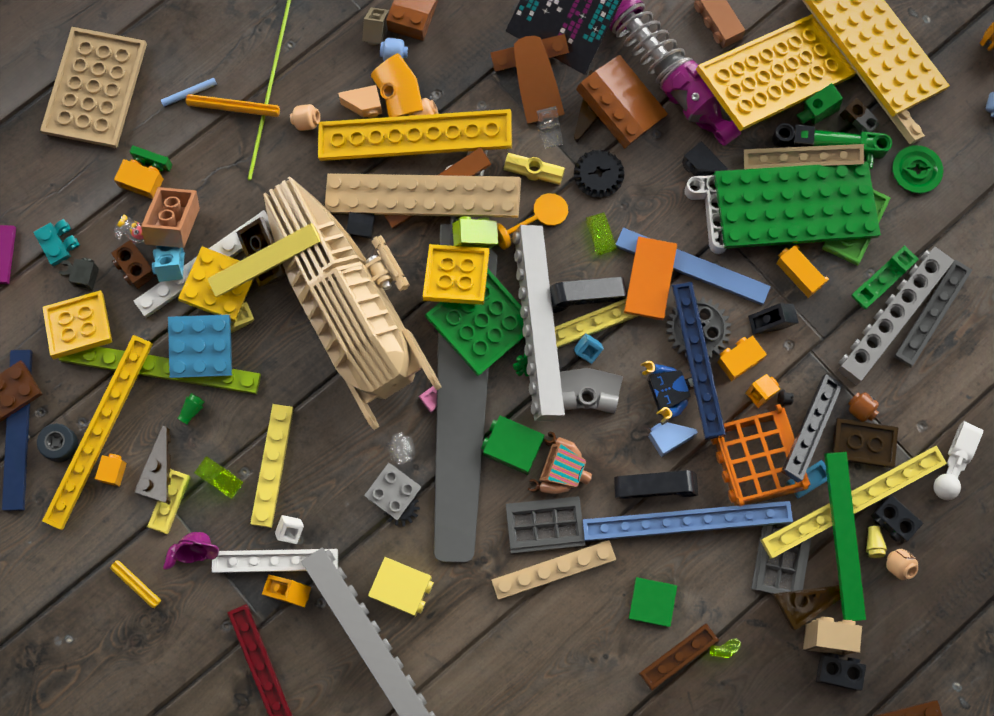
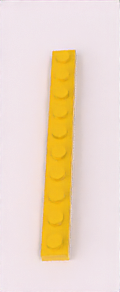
M135 335L132 336L42 520L43 522L60 530L64 529L153 343Z

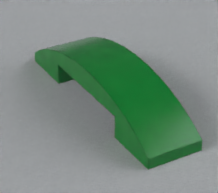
M904 245L868 281L860 286L851 297L866 310L906 273L919 258Z

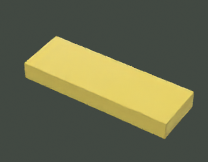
M172 469L169 474L171 485H168V497L171 498V503L169 505L157 501L147 526L150 529L167 535L191 478L189 475Z

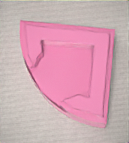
M433 386L419 396V399L430 413L437 407V390Z

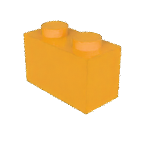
M123 159L114 181L121 188L153 199L157 188L163 182V177L155 167L149 166L147 168L136 160L128 161Z
M753 335L748 339L743 337L736 343L737 346L732 350L727 348L719 354L721 357L717 363L731 382L763 361L767 356Z

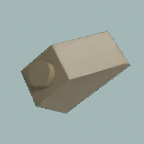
M370 8L363 22L362 41H366L370 45L381 44L385 37L386 19L389 10Z

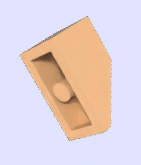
M376 85L338 93L341 105L363 118H374L382 114Z

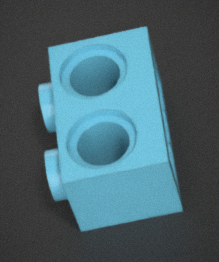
M156 246V249H153L155 262H152L153 274H157L158 281L183 279L184 249Z

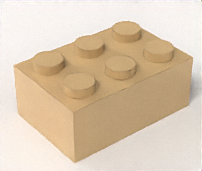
M831 617L816 618L811 623L805 624L803 650L834 653L843 656L859 653L862 626L855 625L856 621L852 620L834 622V618Z

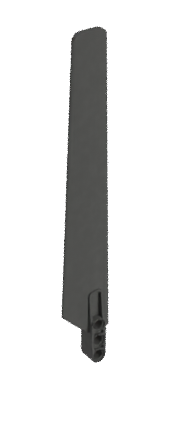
M449 216V224H440V245L454 246L452 224L459 220L455 216ZM489 249L488 269L496 277L498 256L492 249ZM438 332L437 379L442 388L437 390L434 555L440 562L464 563L470 561L475 552L483 450L481 447L484 437L489 368L477 376Z

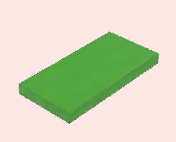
M873 190L879 223L891 198ZM871 238L826 241L822 249L858 266Z

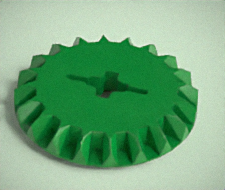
M913 145L902 149L892 163L894 179L897 180L898 185H901L904 190H909L911 193H928L939 185L943 177L944 170L941 159L933 150L924 146ZM916 166H918V169L923 171L917 174V172L913 171V169Z

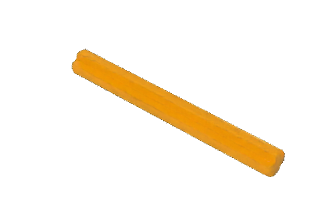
M191 94L186 96V104L188 106L278 117L280 114L278 105Z

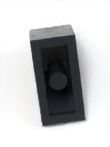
M702 141L687 152L682 160L684 169L694 176L714 175L715 171L728 170Z
M779 303L748 316L753 335L783 330L799 323L794 304Z

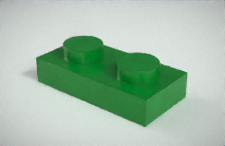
M132 145L130 154L134 160L142 165H145V163L149 164L159 171L166 170L170 172L172 163L168 157Z

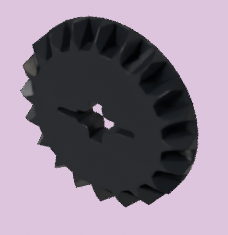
M602 149L592 150L588 153L585 152L579 158L574 168V179L578 188L586 195L595 198L608 197L618 191L625 175L621 160L615 154H611L609 150L603 151ZM597 169H600V171H604V173H602V177H599L598 174L593 173H596Z

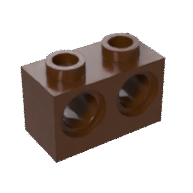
M131 239L111 252L115 258L112 260L113 264L118 270L123 269L126 273L123 277L129 285L134 284L138 289L157 276V274H153L151 266ZM126 255H131L129 260L123 261ZM137 270H142L139 276H134Z

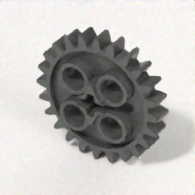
M702 297L700 301H697L699 314L706 313L709 317L707 320L701 318L700 320L710 360L712 352L717 356L720 353L719 349L724 350L725 348L723 343L728 344L729 339L725 336L731 335V331L726 330L731 327V323H725L729 316H723L725 309H717L719 303L713 306L711 305L712 299L706 303L705 298ZM673 307L672 312L674 314H669L668 319L671 321L666 323V326L670 327L666 330V334L672 335L668 338V342H675L672 345V349L678 347L679 351L677 354L685 352L686 359L687 354L677 308ZM707 331L715 332L716 337L710 338L707 335Z

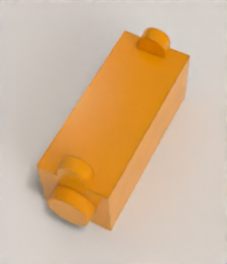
M794 245L791 249L785 248L778 255L780 258L776 264L808 298L811 297L829 281V278H824L798 250L800 248L798 245Z

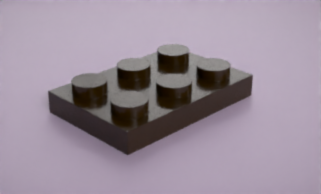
M837 418L832 453L847 452L848 462L894 468L898 427Z

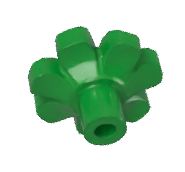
M525 354L524 357L519 355L516 358L517 363L513 364V368L517 370L516 374L518 376L523 374L526 377L529 376L527 374L528 356Z

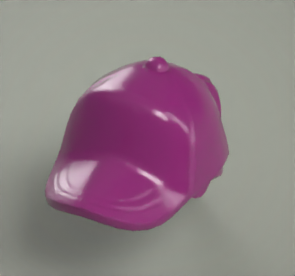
M203 532L189 533L177 544L169 548L163 569L172 568L176 561L192 563L204 561L205 559H215L219 554V548L211 544L210 537Z

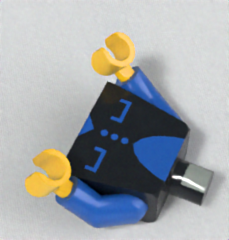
M652 361L642 363L641 366H645L647 369L642 374L647 375L651 373L647 381L658 409L657 415L664 416L661 422L664 423L670 418L679 416L688 405V400L691 397L689 390L694 389L692 378L684 379L682 371H676L673 367L654 364Z

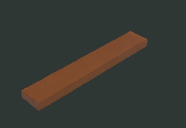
M479 147L438 175L475 176L492 164L482 148ZM414 215L384 216L394 229Z

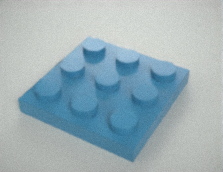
M230 315L168 317L170 378L232 376Z

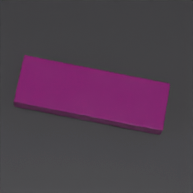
M0 225V284H9L16 235L15 226Z

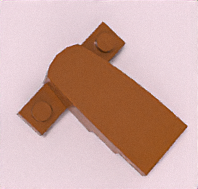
M565 34L542 40L537 36H525L514 43V47L490 53L495 72L516 66L527 124L565 114L549 61L551 57L569 53Z

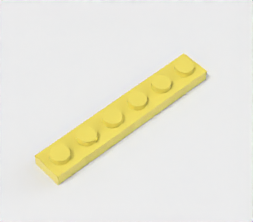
M272 405L251 525L272 528L293 407Z

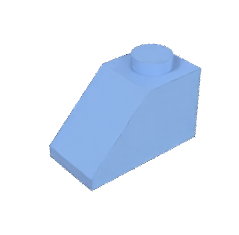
M667 422L664 425L659 423L650 429L652 432H650L648 437L662 457L694 438L698 432L693 428Z

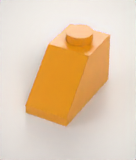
M766 374L752 383L745 394L759 409L776 395L780 388L776 379Z
M268 574L262 595L305 607L309 599L311 587L290 579Z

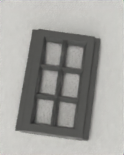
M579 496L506 504L511 554L585 546Z
M791 523L763 525L760 540ZM811 538L771 559L759 540L751 589L773 595L775 593L803 590Z

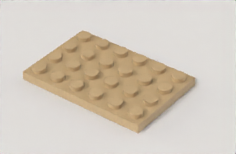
M71 27L41 126V133L117 148L147 46L146 41Z

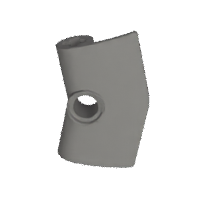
M591 368L560 372L564 410L592 408L615 414L623 376ZM582 395H590L592 397V401L585 402L582 399Z

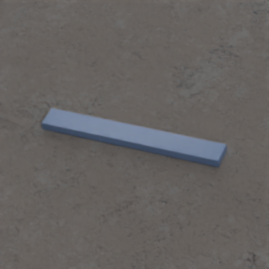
M623 228L615 247L635 255L638 236L648 237ZM676 249L674 271L763 306L771 286Z

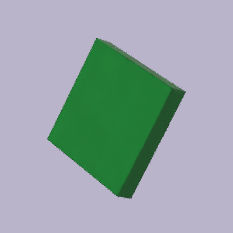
M636 577L628 619L670 627L677 585Z

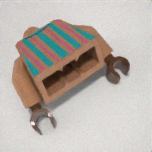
M548 432V436L553 437V440L548 441L544 439L545 444L551 446L539 480L542 483L539 484L535 479H531L529 482L536 483L537 486L535 489L528 488V490L533 493L540 490L544 493L559 494L568 492L571 488H576L579 482L587 485L591 480L592 474L584 471L586 460L582 458V454L575 443L561 437L556 438L555 433Z

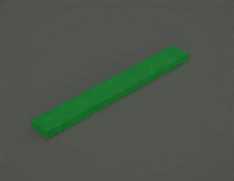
M847 452L826 453L824 457L843 620H866Z

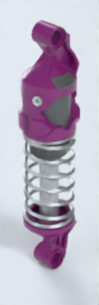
M622 0L609 29L616 34V37H622L628 32L631 33L624 41V46H630L636 41L639 42L634 47L632 55L635 56L644 50L647 51L641 58L640 65H645L652 59L655 60L648 69V74L655 73L658 76L656 83H660V88L667 95L669 101L674 104H680L689 122H695L700 128L712 132L723 146H726L741 135V131L732 120L722 119L721 104L696 71L698 64L692 58L684 57V49H676V40L668 39L669 33L667 30H660V21H652V12H644L645 4H643L642 0ZM646 14L649 15V21L643 24L640 20L641 17ZM651 24H657L656 32L651 33L648 28ZM665 33L664 41L659 42L656 39L657 35ZM673 42V48L668 52L664 46L666 43Z

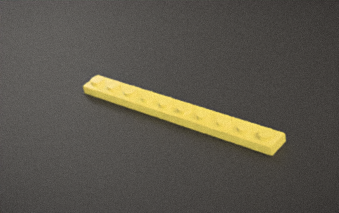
M934 446L852 490L854 514L947 464L938 447ZM830 503L761 539L760 541L770 559L831 527Z

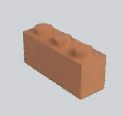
M695 0L694 7L696 11L701 13L706 27L711 29L716 43H720L722 48L743 38L745 29L727 0Z

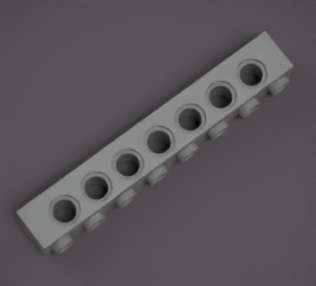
M934 247L931 251L926 250L920 257L921 264L919 266L915 264L908 274L911 277L907 281L903 279L897 287L899 292L896 296L892 294L885 302L888 305L886 309H880L874 316L875 323L873 325L868 324L863 330L862 334L865 336L861 341L857 338L850 347L853 350L849 356L845 354L839 361L841 366L837 371L855 385H858L954 262L952 258L937 247ZM925 267L931 268L932 273H928ZM914 281L920 283L921 288H917L914 285ZM902 296H906L910 303L904 302ZM890 311H895L898 314V318L893 317ZM879 326L885 327L887 333L881 332ZM867 341H872L875 344V348L869 347ZM855 356L862 357L863 363H858Z

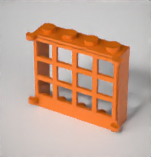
M780 404L775 405V411L724 423L725 432L737 429L740 439L725 442L724 437L711 439L712 444H716L718 451L716 452L717 461L719 464L722 463L724 469L722 471L723 480L725 483H728L730 488L728 491L731 503L734 502L735 506L741 507L807 490L810 486L807 473H805L803 480L799 483L795 481L793 485L780 486L777 473H781L783 467L775 469L770 455L785 452L787 458L795 441L785 408H782ZM774 420L777 429L762 432L760 423ZM756 425L758 434L744 437L741 428ZM779 434L783 447L769 451L764 437ZM760 438L764 452L750 455L746 442ZM741 443L745 457L731 460L727 447ZM766 457L770 470L756 474L752 460ZM747 461L751 475L737 479L733 465ZM772 475L776 489L762 492L758 478ZM753 480L757 494L743 497L739 483Z

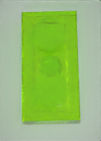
M605 212L586 217V223L597 256L615 251L617 247Z

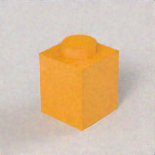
M109 454V457L102 455L95 479L100 483L120 487L127 463L121 460L122 457L119 455Z

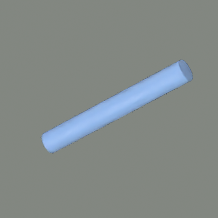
M211 78L161 99V102L165 107L186 98L188 94L194 95L217 85L214 78Z

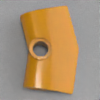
M400 54L393 55L373 70L371 78L380 89L381 96L385 99L389 117L406 116L409 113L423 111L417 78Z

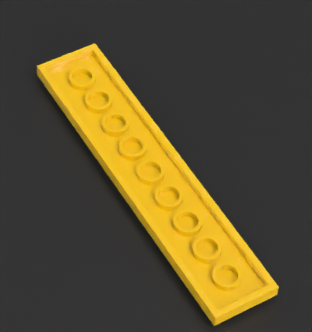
M511 109L319 122L318 159L320 161L475 151L479 147L482 150L512 149Z

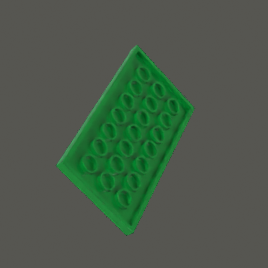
M868 161L864 162V164L804 165L715 171L714 173L724 249L878 238L881 235Z

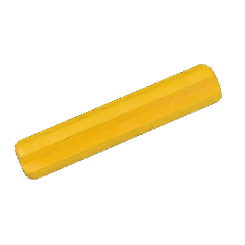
M115 561L111 565L110 569L150 607L155 608L160 604L161 599L120 561Z

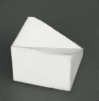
M281 515L275 531L277 540L297 544L304 527L301 519Z

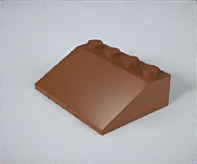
M618 55L597 69L576 88L578 93L624 149L668 115L621 55Z

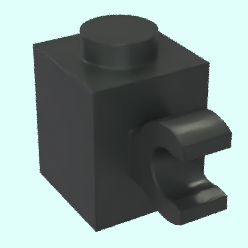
M75 259L73 265L69 261H62L64 266H68V270L59 271L61 276L69 277L68 281L74 287L88 290L94 289L99 267L92 259Z

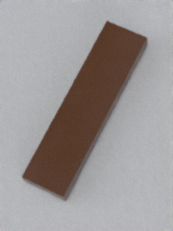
M705 623L642 670L639 675L652 691L718 642L719 639L707 623Z

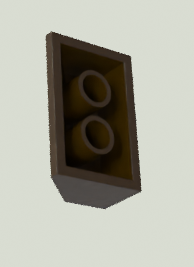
M263 217L256 219L236 232L246 257L275 243ZM280 264L255 278L259 287L278 282L287 277L283 264Z

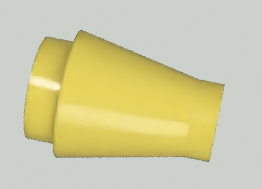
M880 526L868 527L866 552L869 554V557L881 558L886 556L887 547Z

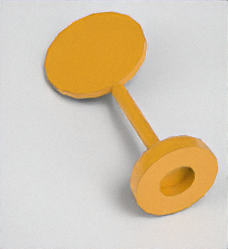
M547 193L541 195L536 200L534 216L508 230L502 224L497 223L498 245L506 250L511 246L509 234L515 232L520 225H528L537 219L547 226L561 224L568 215L566 201L559 195Z

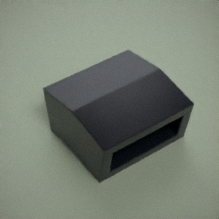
M350 212L346 232L350 236L372 239L375 214Z

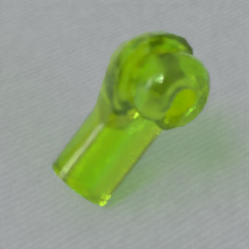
M734 638L728 640L723 646L712 645L710 647V655L730 658L741 648V642L739 639Z

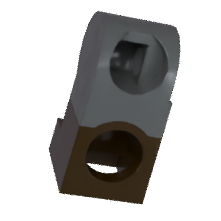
M858 98L839 114L844 120L847 119L856 127L859 133L861 131L872 133L879 126L878 119Z

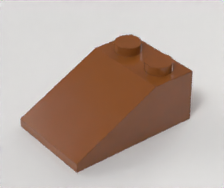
M394 0L386 19L388 31L424 41L438 0Z

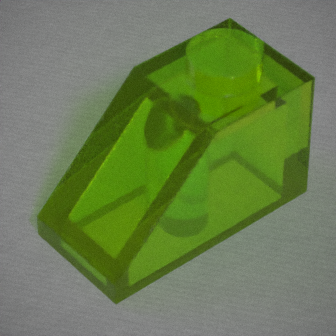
M207 456L194 472L199 478L230 499L235 496L244 483Z

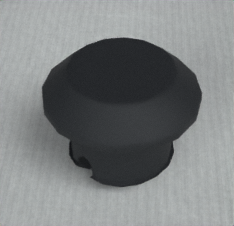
M782 389L778 393V404L781 407L784 404L792 405L794 395L786 393Z

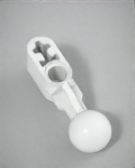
M965 421L960 424L948 452L950 456L947 461L948 470L946 474L937 477L934 482V492L939 498L952 500L959 495L961 484L958 476L972 460L983 434L982 429Z

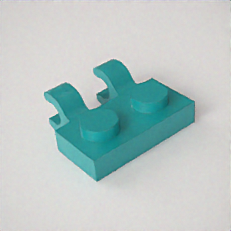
M64 219L58 221L55 226L50 222L33 232L53 267L71 257L68 252L80 246L78 240L73 235L67 237L62 242L60 235L71 230L68 222Z

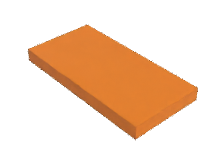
M638 236L624 313L664 320L677 249L676 243Z

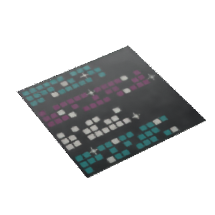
M520 0L506 32L519 39L525 36H537L541 40L565 34L569 53L553 58L585 75L622 0Z

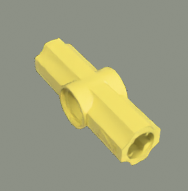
M508 153L504 165V170L524 175L530 180L535 181L539 179L558 185L561 184L565 169L564 167L542 162L537 157L527 158ZM536 166L539 170L531 171L529 168Z

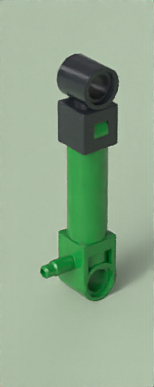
M787 123L778 125L772 137V142L777 148H786L790 144L791 147L864 144V157L868 161L869 170L873 168L874 158L881 159L885 157L892 147V139L884 133L861 131L860 134L815 130L814 126L795 125L793 128V126ZM779 134H785L787 138H782ZM877 144H881L884 148H879Z

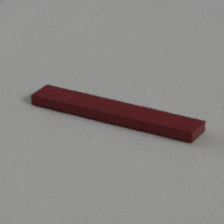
M248 604L227 612L268 716H293Z

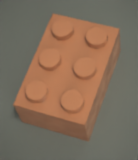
M157 188L141 225L146 245L185 247L200 209L197 191Z

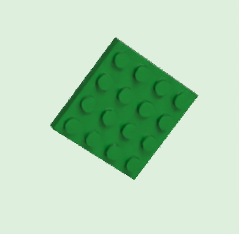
M489 269L487 270L484 305L440 302L425 315L428 321L477 376L481 375L524 337L522 333L524 322L520 315L522 306Z

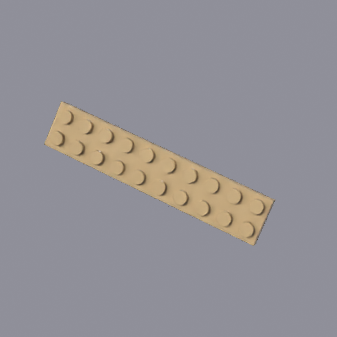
M327 174L325 208L331 214L357 212L375 215L519 218L521 178L503 176Z

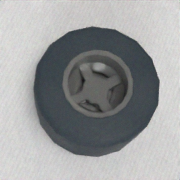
M55 423L46 426L41 430L37 438L39 452L53 462L67 461L73 457L78 447L77 436L63 424Z

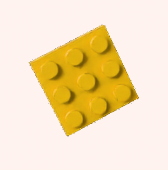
M429 244L423 301L484 305L489 248Z
M202 246L178 297V301L214 315H230L231 321L236 322L254 278L219 297H215L208 278L236 264L239 260Z
M101 290L43 307L49 351L53 360L112 343L104 295Z

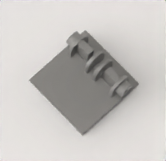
M388 463L364 496L398 520L421 489V486Z

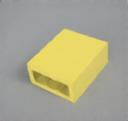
M384 557L368 596L416 617L417 613H422L426 603L423 601L426 593H430L434 582L431 581L432 577L430 575Z

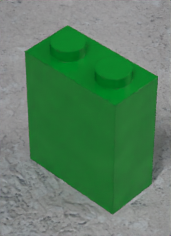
M499 416L498 420L494 419L489 429L492 431L490 438H485L482 444L483 456L528 475L545 435L503 416Z

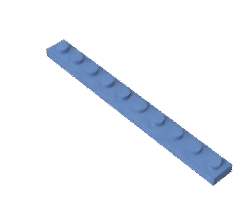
M790 501L751 504L741 507L729 506L584 519L583 529L585 541L786 524L792 523L793 518Z

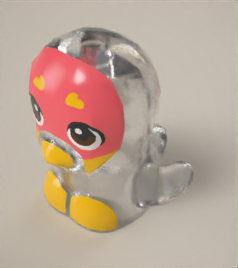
M123 214L114 228L116 239L120 240L123 234L136 244L142 243L144 241L141 229L142 224L132 221L130 217Z

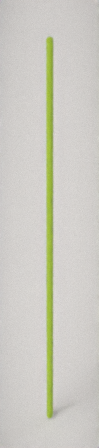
M287 0L264 104L269 102L291 0ZM265 115L261 116L248 180L252 179Z

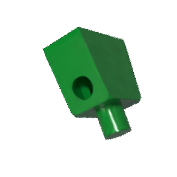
M830 83L807 99L804 103L803 111L796 116L802 125L809 120L815 125L838 112L843 98L835 86Z

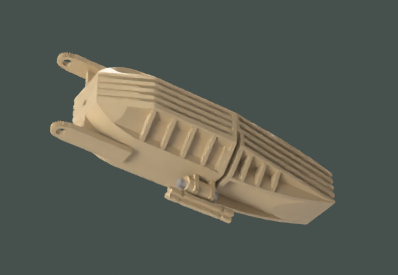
M288 177V181L284 180L280 185H276L274 190H269L270 196L264 193L266 211L274 242L310 223L314 224L321 243L313 245L312 248H308L298 255H294L293 258L282 264L300 304L333 365L345 379L367 422L375 430L379 427V424L368 403L375 398L387 399L395 392L406 387V385L413 382L415 373L422 368L432 386L436 390L442 388L413 334L404 327L384 289L388 290L392 287V281H396L395 284L399 291L408 289L410 284L406 277H403L404 274L389 247L385 245L386 242L382 235L374 237V240L371 241L375 249H378L377 253L379 256L373 255L366 260L356 243L336 218L294 179Z

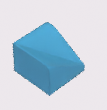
M586 333L574 347L576 355L591 364L604 349L598 340Z

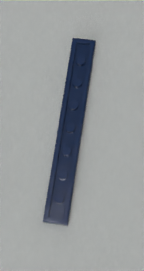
M687 282L672 285L704 438L709 440L725 437L726 433L693 283Z
M10 350L9 367L21 360L32 374L33 351ZM30 403L7 417L2 496L3 511L25 510Z

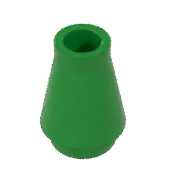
M193 393L189 397L186 396L177 419L188 425L204 407L205 401Z

